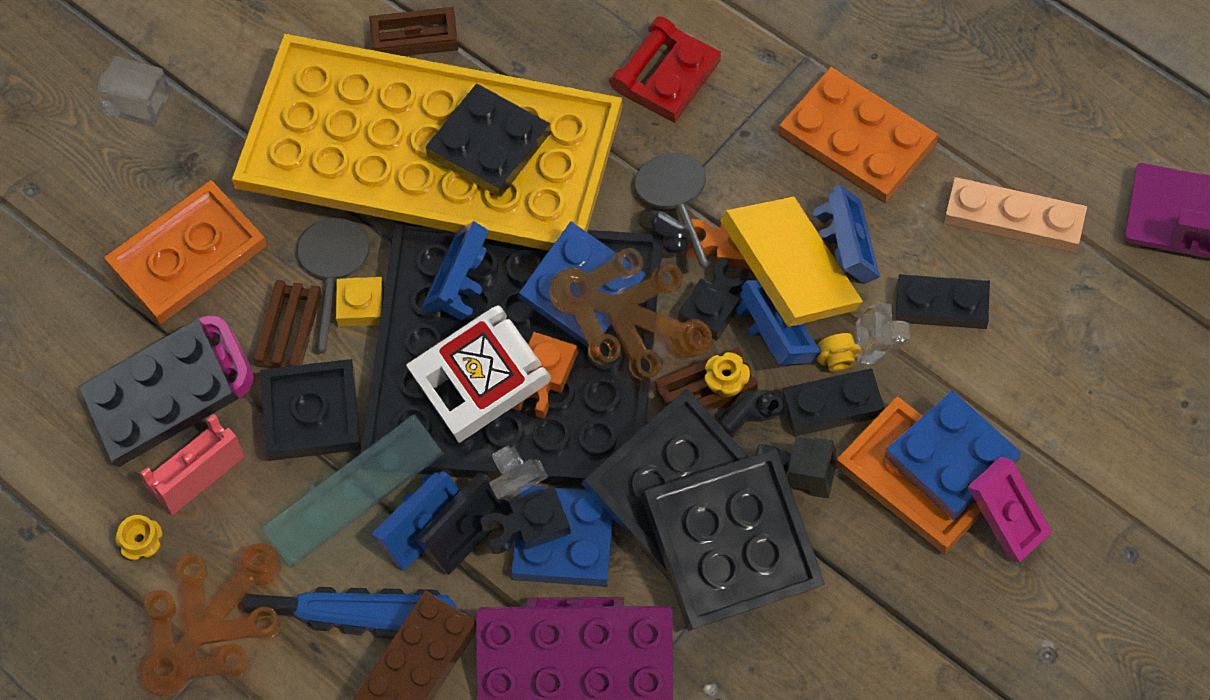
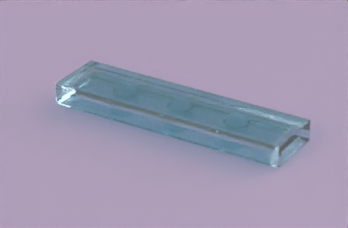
M412 415L262 529L290 567H294L444 453L417 417Z

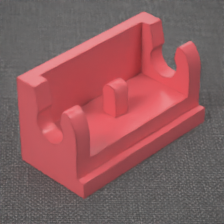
M215 414L206 419L208 428L154 472L146 467L139 473L143 485L172 516L245 457L237 436L229 428L224 430Z

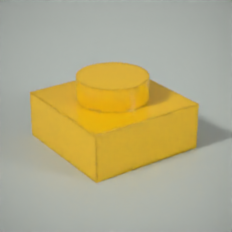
M382 277L337 279L336 320L338 327L380 325L384 299Z

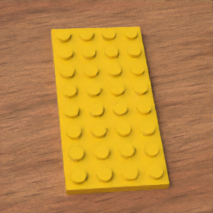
M284 34L232 181L235 189L451 232H458L475 221L489 230L486 236L487 239L550 251L570 221L584 231H588L623 108L622 98ZM476 83L549 122L551 127L550 135L501 198L432 160L426 154L425 147Z

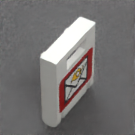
M501 306L491 308L406 364L410 373L458 443L546 386L551 380L550 374L544 367L538 368L542 365L540 360L512 321L506 319L507 315ZM448 378L465 401L452 411L448 410L434 390V388L448 380Z

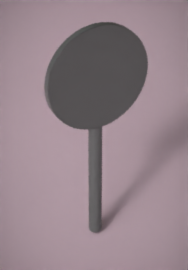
M667 153L656 156L639 169L635 179L637 194L646 204L661 209L677 208L682 223L688 226L692 238H689L699 265L701 268H707L709 265L685 207V205L695 200L704 189L706 183L704 168L698 160L686 154Z
M329 218L313 224L303 233L298 244V256L303 268L315 277L326 279L318 341V351L320 353H324L327 350L335 280L345 278L358 271L365 263L369 254V241L364 230L358 224L343 218Z

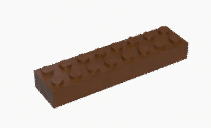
M425 590L353 700H432L476 633V620Z

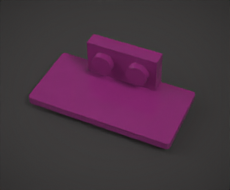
M1138 163L1131 194L1124 237L1125 242L1210 258V175Z
M528 597L526 607H480L476 612L478 700H673V619L670 606H624V597Z

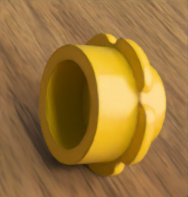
M850 333L829 336L817 344L821 351L817 356V361L822 366H828L829 371L832 372L848 369L856 363L855 358L861 352V346L855 344Z
M726 352L723 356L715 355L705 365V370L707 371L704 377L705 382L719 396L730 397L738 394L750 378L749 367L743 364L742 357L735 353ZM724 370H729L731 372V375L724 376L722 372Z
M132 515L123 520L119 525L115 538L116 544L121 547V554L127 559L138 560L142 556L149 558L160 548L159 539L162 537V529L156 521L150 520L146 516ZM138 535L144 536L141 542L135 541Z

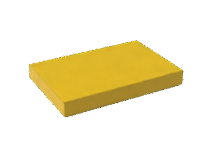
M795 197L726 210L720 219L722 225L788 327L853 312L863 302Z

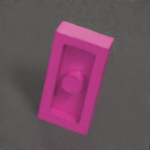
M1000 457L968 486L969 491L1007 558L1020 563L1052 533L1013 460Z

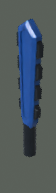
M318 587L313 593L306 592L296 597L246 594L244 598L245 613L294 616L302 622L310 623L314 630L329 631L336 626L342 627L345 634L362 635L368 630L375 631L378 638L393 639L425 590L457 610L458 608L449 595H441L438 590L418 589L413 595L405 594L402 589L384 588L379 594H370L367 588H350L346 593H337L333 587Z

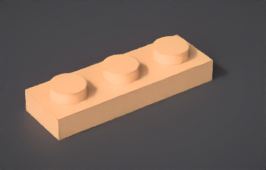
M955 177L944 224L1077 253L1087 206Z

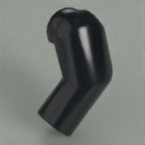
M645 209L640 213L638 222L642 229L666 236L664 248L667 252L685 253L688 250V238H692L688 226L662 211Z
M768 390L744 391L735 398L717 422L733 438L746 422L767 421L780 415L784 409V401L776 392Z

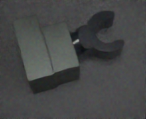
M796 436L792 454L775 446L767 444L758 445L756 455L777 449L785 474L788 473L792 488L809 490L811 496L830 497L837 459L833 440Z

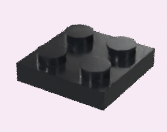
M476 83L425 147L426 154L432 160L501 198L550 135L551 127L549 122Z
M352 359L260 370L265 452L268 461L361 450L355 370Z

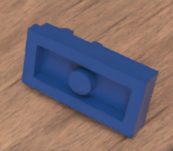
M840 184L833 188L834 192L828 194L829 202L814 210V216L821 222L834 218L828 228L822 229L818 233L829 244L838 243V248L835 249V256L842 271L850 273L866 284L879 278L880 274L862 202Z
M473 221L455 233L421 307L422 310L429 313L431 311L438 312L442 309L460 320L472 314L473 309L462 302L461 296L458 293H463L473 299L482 292V287L466 277L468 270L474 271L485 256L486 248L482 245L488 234V229Z
M746 281L741 286L743 291L739 294L743 301L737 307L736 312L739 317L752 316L755 322L748 330L750 336L762 335L767 344L768 351L779 365L811 363L821 351L806 326L800 324L788 327L759 281Z
M444 471L440 474L435 472L432 476H423L420 479L423 485L413 495L407 493L403 497L404 502L372 533V536L391 562L404 571L424 551L414 538L460 492L449 474Z

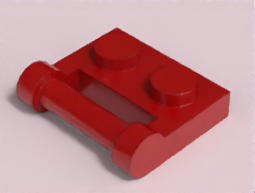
M658 16L649 26L648 30L650 33L624 68L617 69L609 79V83L619 94L675 123L721 61V51L677 29L667 18ZM662 44L672 48L645 85L636 80Z

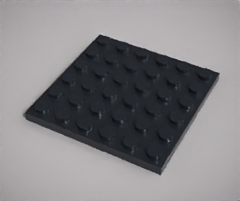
M395 220L360 455L361 469L433 475L435 472L440 474L444 471L449 476L474 478L481 472L490 476L491 479L583 486L581 482L647 424L663 235L598 230L587 231L591 236L645 273V276L593 350H591L517 298L519 292L549 252L547 250L485 238L482 245L486 248L483 260L474 271L468 270L466 277L482 287V292L473 299L463 293H458L461 296L462 302L473 309L472 314L460 320L442 309L438 312L431 311L429 313L422 310L421 307L456 232ZM495 306H501L507 315L506 319L512 321L527 344H529L533 332L577 345L578 354L562 393L549 390V409L545 419L536 417L535 407L539 400L532 397L524 400L520 411L511 408L460 443H458L406 366V364ZM449 378L434 388L449 411L465 402Z

